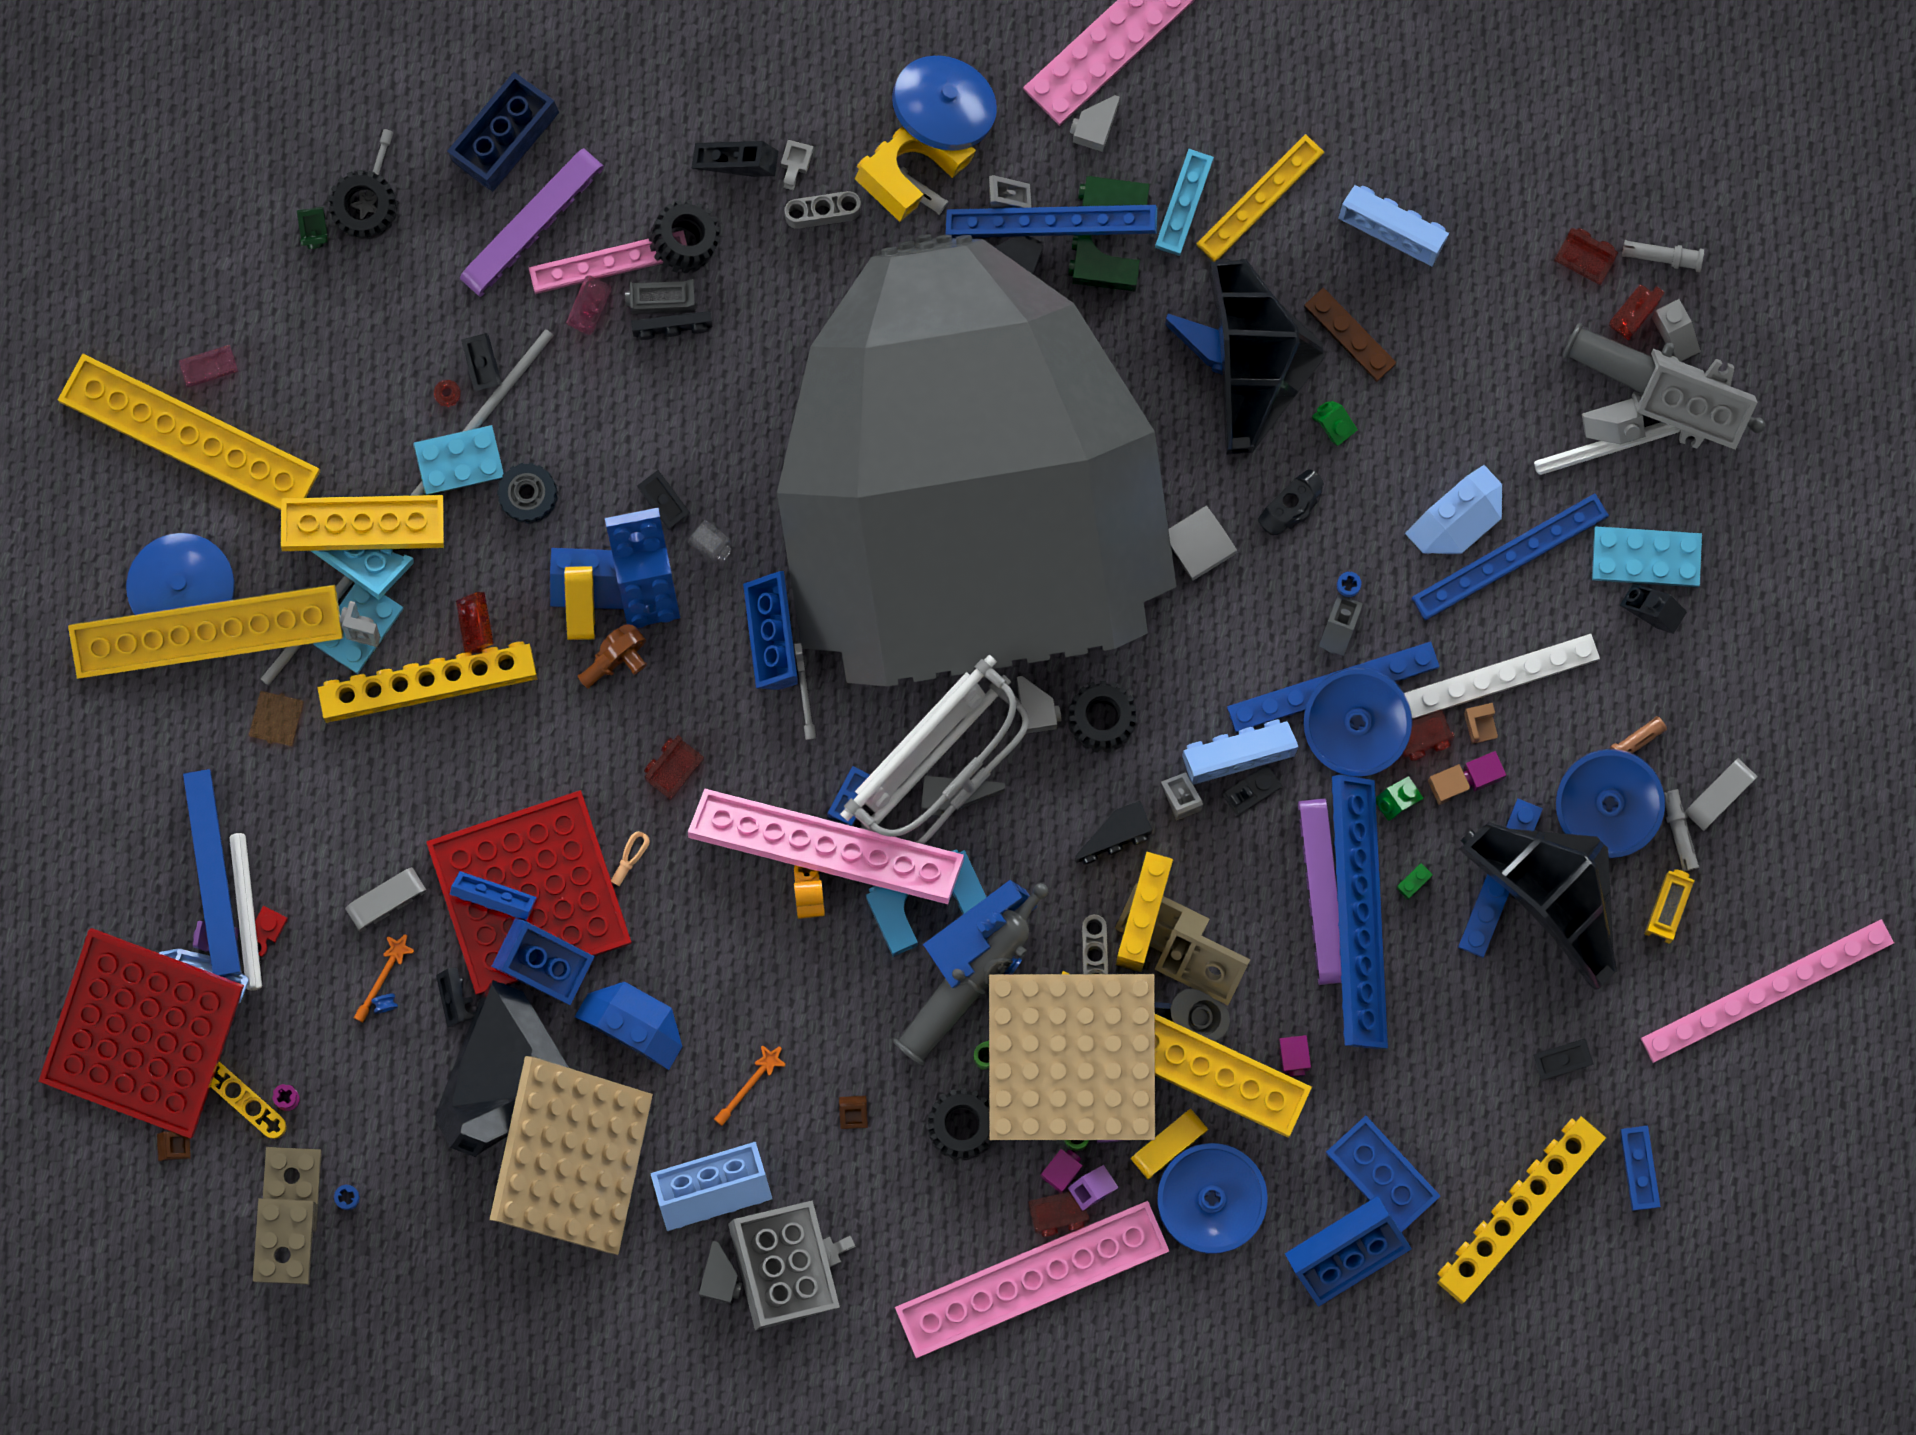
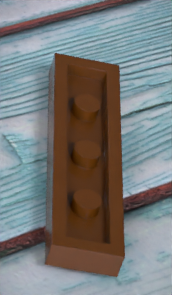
M1324 287L1304 304V308L1376 382L1396 365L1397 362Z

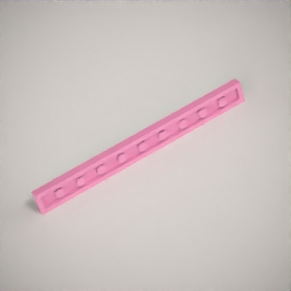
M1881 919L1642 1037L1641 1041L1654 1063L1894 944Z

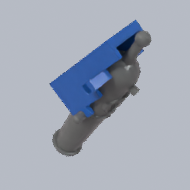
M1009 880L923 944L945 978L900 1038L893 1039V1043L919 1065L924 1066L926 1064L924 1059L980 995H985V990L989 987V975L1004 973L1013 963L1012 959L1016 954L1021 958L1027 954V950L1024 948L1029 937L1027 919L1031 911L1037 908L1038 902L1047 897L1049 891L1045 884H1036L1032 894L1029 895L1024 888Z

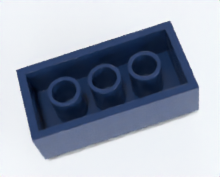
M513 72L447 152L454 164L493 192L559 114V110L553 99Z

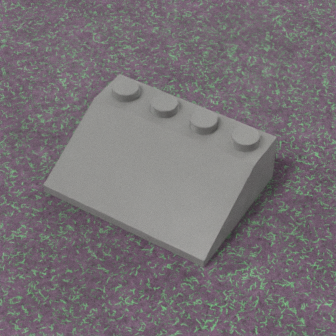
M813 1200L733 1219L728 1224L755 1330L784 1324L840 1307Z

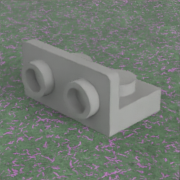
M350 601L348 608L343 607L339 621L342 623V630H344L346 639L378 648L381 637L377 624L371 618L359 616L356 603Z

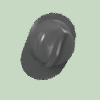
M1193 988L1185 989L1178 993L1172 1001L1170 1011L1174 1023L1213 1041L1223 1037L1228 1030L1230 1023L1228 1010L1220 1001L1206 993Z

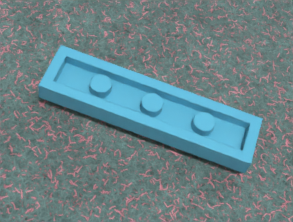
M1188 149L1155 248L1178 256L1181 255L1213 162V156Z

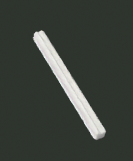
M1660 422L1644 427L1646 435L1644 438L1621 445L1605 441L1595 442L1534 462L1535 469L1539 475L1666 437L1680 432L1681 429Z
M236 833L230 836V847L244 975L249 979L246 989L258 990L262 987L246 836L242 833Z

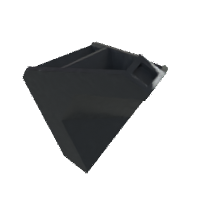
M1218 259L1210 263L1209 274L1218 317L1223 371L1226 455L1253 453L1323 361V343L1280 304L1247 259L1231 261L1230 259Z
M1488 822L1476 833L1470 830L1460 840L1463 845L1459 850L1523 905L1550 933L1594 990L1599 989L1618 971L1613 951L1608 847L1597 836L1509 829Z
M492 980L480 998L435 1117L449 1147L473 1157L508 1137L525 1056L535 1057L569 1068L524 992Z

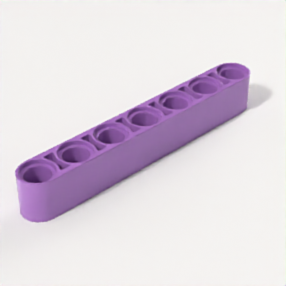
M584 148L577 152L462 272L460 280L479 297L485 294L483 291L488 286L492 287L503 275L501 272L506 267L510 268L517 261L524 248L528 249L539 238L538 234L543 229L546 230L557 219L555 216L561 210L564 212L575 200L574 196L579 191L582 193L592 183V178L597 173L600 174L604 166Z
M1326 799L1298 801V810L1301 813V819H1299L1301 837L1303 836L1304 863L1307 864V889L1310 890V915L1313 917V941L1316 943V967L1319 970L1318 983L1319 985L1342 983L1337 887Z

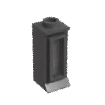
M694 279L678 282H630V291H625L626 307H631L632 314L695 312Z

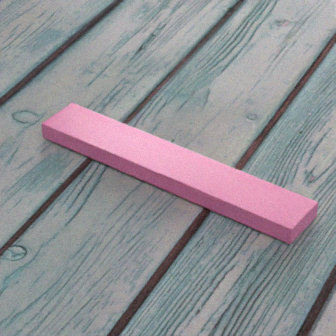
M684 231L672 233L676 241L687 246ZM649 239L529 267L535 294L663 264V261L661 259L657 261L654 258L656 251L651 252L650 245L652 242Z

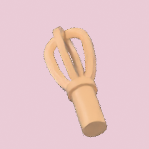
M638 831L631 835L624 849L620 865L611 879L612 883L620 887L628 871L632 869V865L645 852L650 843L649 837L646 834ZM636 838H644V843L638 853L628 861L629 852Z

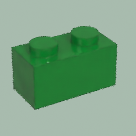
M1420 863L1396 889L1409 900L1433 874Z

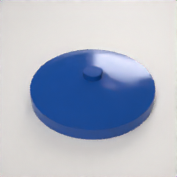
M946 56L919 58L902 70L893 88V108L899 122L914 138L933 148L950 151L970 148L986 137L996 118V99L987 80L976 69L955 58Z
M175 533L152 541L138 553L128 572L126 590L130 607L133 613L137 615L233 600L235 581L230 563L215 544L194 534Z
M1365 668L1345 669L1323 680L1310 696L1304 714V732L1312 752L1328 768L1349 776H1368L1381 772L1391 766L1402 755L1412 731L1411 708L1404 692L1386 675Z
M1605 749L1594 751L1581 757L1565 772L1557 790L1556 811L1559 823L1565 834L1597 836L1608 847L1609 858L1632 854L1652 840L1659 830L1664 817L1665 797L1660 779L1648 763L1640 757L1623 750Z
M1208 1143L1191 1147L1171 1161L1159 1183L1157 1204L1159 1215L1165 1228L1176 1241L1196 1252L1220 1254L1242 1246L1253 1237L1264 1219L1268 1197L1264 1178L1256 1164L1247 1155L1227 1145Z

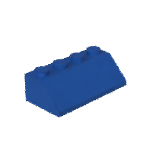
M551 548V607H566L565 567L592 566L594 608L623 609L611 550Z
M778 571L743 584L757 689L780 690L798 684L784 571Z
M1379 1196L1289 1250L1285 1255L1294 1272L1319 1307L1412 1248Z

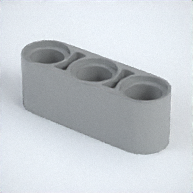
M851 191L793 199L785 206L786 223L790 227L797 229L852 221L861 213L860 198ZM846 202H852L856 205V208L852 211H846L842 208V205ZM820 206H826L830 211L825 215H820L816 212V209ZM793 210H800L804 213L798 219L790 216Z
M1737 758L1685 812L1704 831L1758 776Z
M411 867L354 900L345 909L358 931L361 932L366 930L367 925L372 922L376 924L389 916L390 911L395 908L399 910L412 902L413 897L418 894L422 896L427 890L415 870Z
M1089 915L1083 921L1081 930L1083 974H1108L1106 921L1099 915ZM1091 922H1096L1101 926L1102 931L1097 935H1092L1087 931V925ZM1091 949H1097L1102 953V959L1093 962L1089 960L1087 953Z

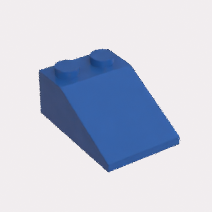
M515 918L491 967L571 1005L595 956L527 921Z

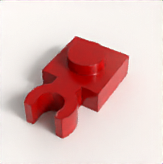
M265 906L262 907L255 920L257 943L261 945L260 957L265 956L267 953L266 943L268 939L276 943L288 920L287 917Z

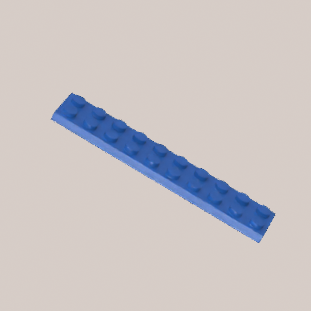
M1336 775L1332 776L1345 1046L1386 1049L1388 1048L1375 780Z

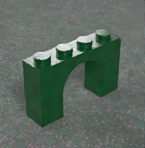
M1086 176V184H1080L1078 199L1083 200V206L1147 205L1150 184ZM1073 235L1072 250L1077 251L1076 260H1070L1068 273L1069 276H1073V284L1136 292L1140 260L1106 255L1097 249L1091 239V235Z

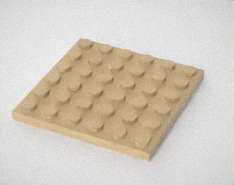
M1154 974L989 975L990 1140H1155Z
M525 1056L490 1220L618 1255L653 1094L535 1057Z

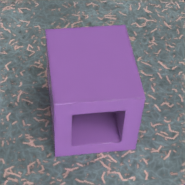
M1104 1165L1082 1176L1068 1187L1082 1211L1106 1198L1118 1188Z

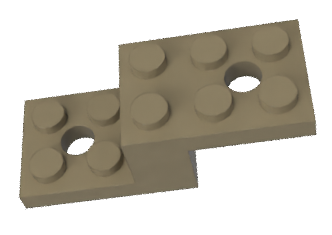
M1138 883L1135 884L1115 927L1116 930L1122 933L1125 931ZM1163 896L1149 946L1163 952L1155 970L1229 1005L1250 959L1203 937L1202 934L1210 919ZM1208 967H1217L1221 974L1215 975L1211 973Z
M266 1147L263 1199L258 1198L253 1282L309 1285L313 1232L317 1230L321 1149ZM291 1168L297 1169L300 1173L299 1180L294 1184L287 1183L284 1178L286 1171ZM280 1248H287L290 1251V1259L285 1263H279L276 1260L275 1255Z

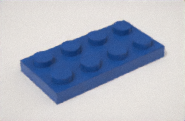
M1364 1116L1325 1152L1369 1201L1379 1196L1401 1232L1440 1197L1437 1191L1367 1116Z

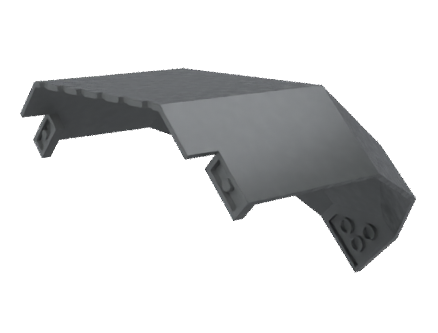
M930 234L920 235L916 237V241L900 242L898 248L889 247L882 249L881 254L870 258L810 347L778 486V503L802 648L842 652L847 683L892 686L898 685V679L913 677L914 682L935 679L936 673L951 671L952 676L965 674L966 672L972 673L974 666L988 655H991L997 661L992 667L996 669L1012 666V660L1024 658L1027 659V663L1050 660L1049 654L1064 652L1065 657L1087 654V648L1102 646L1103 651L1112 650L1148 634L1144 602L1176 588L1155 431L1075 304L984 239H972L971 235L959 236L956 239H952L951 235H941L936 238H932Z

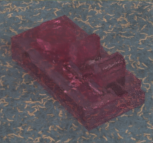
M590 275L585 276L566 324L590 335L594 331L612 287Z

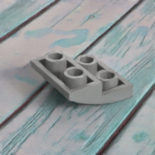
M1207 505L1168 529L1171 550L1175 553L1180 565L1192 580L1197 579L1238 553L1227 533Z

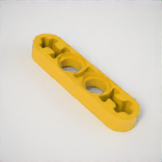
M218 1062V1074L224 1079L228 1074L230 1078L225 1080L221 1088L218 1089L216 1086L220 1082L213 1077L210 1087L266 1137L270 1139L282 1137L287 1127L285 1120L222 1063ZM232 1083H237L241 1087V1093L237 1098H229L226 1095V1088ZM257 1101L261 1104V1111L257 1116L247 1114L246 1106L248 1103ZM267 1110L271 1112L267 1117L272 1122L280 1121L278 1124L280 1131L277 1133L275 1131L268 1133L269 1126L263 1120L260 1125L256 1123L264 1117Z

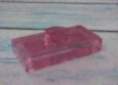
M230 345L179 360L187 388L238 372Z

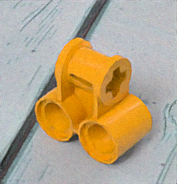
M795 865L794 888L798 919L825 916L819 871Z

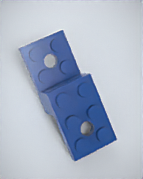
M654 508L605 518L626 623L636 628H641L649 624L679 619L680 613L659 509Z

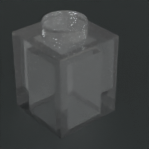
M706 520L702 522L688 540L689 546L714 565L718 560L724 561L732 550L729 547L731 545L730 538Z

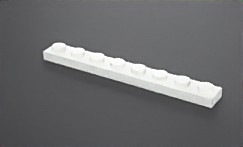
M1588 634L1404 694L1409 702L1413 720L1598 661L1600 657L1592 635Z

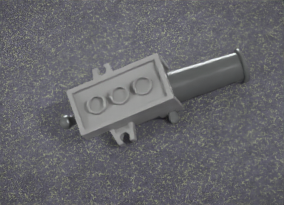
M1578 323L1563 353V358L1567 359L1570 357L1640 392L1634 391L1632 394L1637 413L1681 429L1680 443L1685 444L1686 438L1693 436L1695 439L1691 442V446L1696 449L1706 438L1736 450L1746 426L1750 427L1754 433L1764 431L1766 427L1765 421L1762 418L1751 417L1758 403L1756 397L1731 387L1734 366L1728 363L1727 369L1721 372L1718 369L1722 365V361L1715 359L1706 373H1704L1703 370L1682 363L1677 357L1672 356L1675 349L1672 343H1666L1662 352L1653 349L1651 352L1652 356H1649L1582 328V323Z

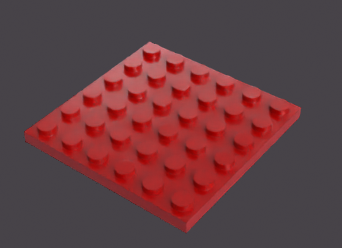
M581 790L426 841L476 995L483 994L492 980L506 985L519 982L491 967L515 917L450 895L451 886L459 871L535 896V906L528 919L524 921L593 956L632 944Z
M91 928L88 930L38 1082L191 1139L195 1134L244 985Z

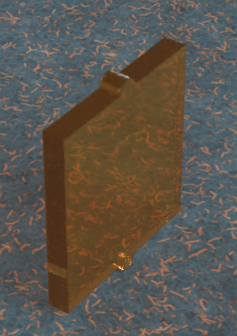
M260 691L249 737L267 740L269 744L275 742L292 746L304 701L285 697L283 693L276 695Z

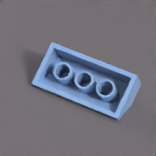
M1354 185L1342 204L1338 218L1430 266H1433L1449 235L1442 225L1435 222L1430 224L1422 220L1421 215L1415 211H1405L1399 208L1395 201L1389 198H1384L1383 200L1376 196L1373 190L1365 186L1358 187Z
M1273 720L1265 723V728L1254 730V727H1248L1238 731L1239 735L1228 737V734L1214 737L1212 739L1213 742L1203 745L1202 741L1187 745V749L1183 750L1182 756L1192 784H1198L1294 757L1298 744L1288 722L1280 723V720Z
M756 1142L651 1173L667 1231L772 1200Z

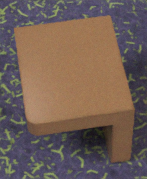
M1493 703L1465 710L1464 716L1472 744L1498 737L1493 719L1495 714Z
M1460 764L1430 776L1428 779L1438 805L1448 802L1451 797L1461 794L1470 788Z

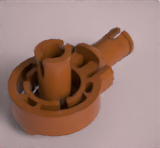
M630 624L623 625L611 632L602 642L600 651L595 655V662L578 675L581 683L589 689L605 674L612 676L614 674L613 669L622 662L626 663L634 675L643 670L647 663L644 662L637 651L645 644V637L635 626Z

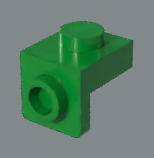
M1334 401L1323 403L1318 407L1317 412L1312 415L1314 421L1321 424L1330 440L1336 446L1340 445L1358 430L1344 407Z
M1408 776L1376 797V804L1386 819L1390 821L1424 798Z

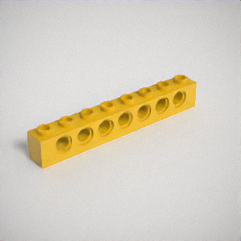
M514 642L509 644V648L498 650V647L483 649L481 654L472 655L470 652L458 654L456 659L445 661V658H436L430 660L428 665L419 666L418 663L403 666V670L392 672V669H383L377 671V675L366 677L365 674L351 676L350 681H326L323 683L324 686L317 687L323 718L328 723L537 680L531 646L524 642ZM505 659L514 661V665L510 670H502L500 663ZM479 664L488 667L487 672L482 676H477L473 673L474 668ZM451 670L461 672L460 678L456 681H449L447 674ZM426 675H431L435 678L434 683L428 687L422 686L420 684L421 679ZM398 681H406L408 687L403 692H396L394 690L395 684ZM373 686H378L381 688L380 695L375 698L369 697L367 695L368 690ZM345 692L355 693L352 702L343 703L341 701V697Z
M1582 1116L1577 1121L1571 1118L1561 1130L1565 1135L1558 1142L1556 1139H1553L1544 1150L1547 1156L1541 1162L1536 1159L1526 1170L1530 1174L1524 1182L1518 1180L1508 1191L1512 1195L1506 1203L1501 1200L1491 1211L1494 1217L1487 1224L1483 1220L1473 1233L1477 1237L1471 1244L1465 1241L1455 1253L1459 1256L1452 1265L1447 1262L1437 1273L1441 1277L1437 1283L1459 1303L1463 1304L1606 1139L1603 1134ZM1568 1140L1578 1143L1579 1152L1577 1154H1571L1566 1150L1565 1145ZM1549 1161L1560 1163L1562 1168L1560 1174L1555 1175L1549 1171ZM1539 1181L1544 1187L1543 1194L1535 1195L1530 1189L1531 1182ZM1519 1201L1526 1206L1525 1215L1519 1216L1514 1213L1512 1209L1514 1202ZM1497 1222H1503L1508 1226L1509 1232L1506 1236H1500L1495 1232V1224ZM1484 1242L1490 1246L1491 1253L1488 1257L1479 1255L1477 1252L1478 1243ZM1460 1264H1470L1473 1268V1275L1471 1277H1463L1459 1272Z

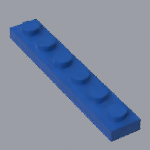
M1517 799L1506 828L1534 831L1543 808ZM1488 874L1458 948L1482 958L1486 953L1509 895V891Z

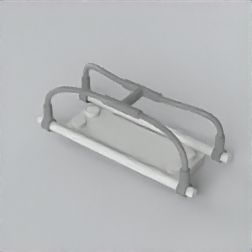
M988 655L984 660L981 659L974 666L976 669L971 674L966 672L855 791L858 794L854 800L851 798L844 805L845 809L840 814L843 818L849 821L854 816L862 822L860 824L861 829L877 832L889 837L900 836L920 826L947 799L950 800L963 787L934 825L916 841V843L925 844L955 809L958 810L991 775L990 772L1022 740L1029 726V716L1026 709L1008 686L1011 681L1005 675L1001 677L992 668L997 661L991 655ZM983 676L992 682L989 686L990 690L986 694L978 685ZM998 696L1009 704L1008 716L994 739L977 758L974 757L942 792L943 795L924 814L909 825L896 830L884 829L878 825ZM1017 709L1022 716V726L1018 734L985 768L983 767L970 780L973 774L983 765L982 762L1008 731ZM865 803L873 810L874 814L872 816L861 808Z

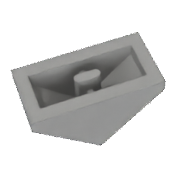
M995 175L989 176L990 208H1031L1030 184Z
M1186 772L1161 782L1176 820L1202 810V800Z

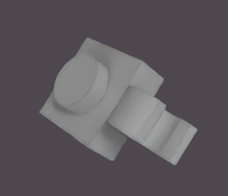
M791 140L787 141L781 161V167L787 169L783 182L784 188L794 190L798 173H807L813 153V146Z
M851 1236L834 1244L830 1237L823 1239L829 1267L841 1263L839 1254L856 1247Z

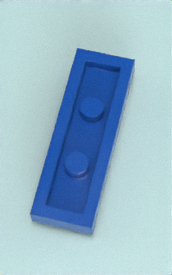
M459 871L450 891V895L459 897L462 900L485 906L488 909H494L524 920L528 919L536 902L535 896Z
M1648 1126L1620 1129L1632 1211L1660 1208Z

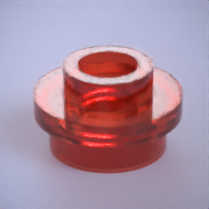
M443 380L435 386L434 397L440 405L449 407L459 401L461 392L459 386L454 381ZM444 389L452 390L451 395L447 397L443 396L442 392Z

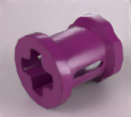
M281 1084L273 1091L272 1099L274 1104L281 1110L291 1111L298 1106L300 1101L299 1094L291 1085ZM283 1092H286L287 1094L292 1093L289 1096L291 1100L289 1103H286L285 1101L280 1102L282 1100L281 1094Z

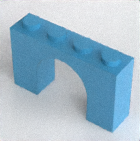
M956 849L951 852L963 854L964 861L952 894L962 914H965L984 900L986 895L965 850L958 852ZM878 886L871 887L869 889L870 893L866 894V900L892 956L894 957L918 946V942L904 912L905 901L909 894Z

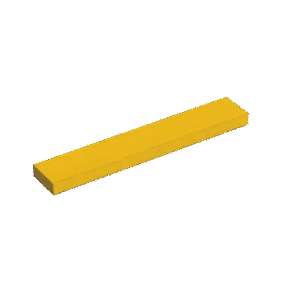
M1305 134L1196 243V246L1212 261L1215 262L1220 259L1324 154V151Z

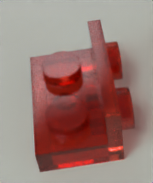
M1571 228L1554 261L1601 286L1618 252L1608 242H1598L1591 238L1589 232L1580 228L1577 230Z
M1639 285L1611 319L1609 326L1629 341L1660 303L1665 292L1657 286L1651 292L1643 285Z
M475 592L456 600L465 653H482L483 649L494 644L485 592Z
M1442 710L1412 721L1410 739L1401 755L1403 760L1410 757L1411 761H1415L1426 756L1425 751L1435 748L1436 752L1451 746L1450 742L1454 740L1455 735L1450 731Z
M679 735L674 740L672 738L668 739L661 749L663 754L657 761L653 759L644 770L647 773L645 781L670 800H672L704 760V757L686 744Z
M1071 1192L1028 1201L1035 1234L1042 1233V1237L1058 1234L1057 1229L1068 1227L1069 1231L1082 1229L1085 1227L1084 1223L1089 1222L1087 1210L1082 1211Z

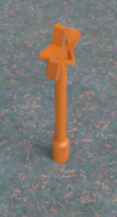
M406 934L398 941L387 937L390 948L384 953V956H390L364 1004L357 1010L353 1017L354 1019L362 1023L364 1022L370 1011L371 1000L376 997L396 959L398 964L401 965L404 954L414 953L413 949L406 946Z
M761 1046L763 1057L755 1061V1065H761L760 1068L729 1105L722 1109L714 1118L718 1124L723 1126L731 1116L732 1110L766 1070L770 1076L774 1066L785 1067V1063L778 1058L781 1047L770 1052L765 1046Z

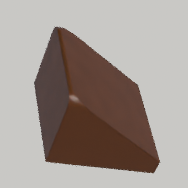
M866 1096L839 1097L840 1128H868Z
M161 1132L157 1134L158 1161L191 1159L190 1138L174 1132Z

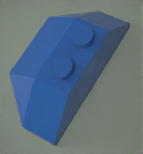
M626 982L588 993L575 1015V1018L668 1070L683 1047L672 1008Z

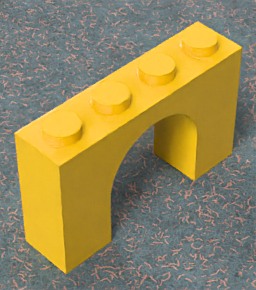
M901 127L895 132L890 142H882L872 157L867 155L857 165L859 170L855 180L901 222L918 207L924 194L900 171L896 160L899 155L907 152L925 154L953 178L971 162L976 150L973 147L954 151L933 148L920 142L909 134L904 127Z
M1146 852L1115 965L1142 972L1173 859Z

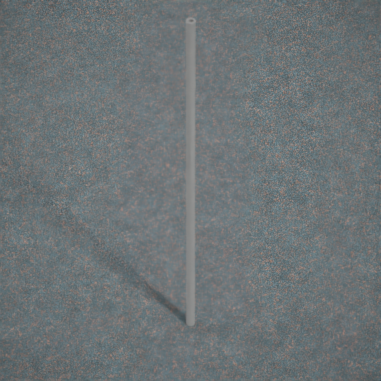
M546 329L463 431L477 429L482 425L554 335ZM422 481L410 496L425 495ZM346 576L336 586L338 600L353 583ZM302 645L286 647L260 680L269 686Z

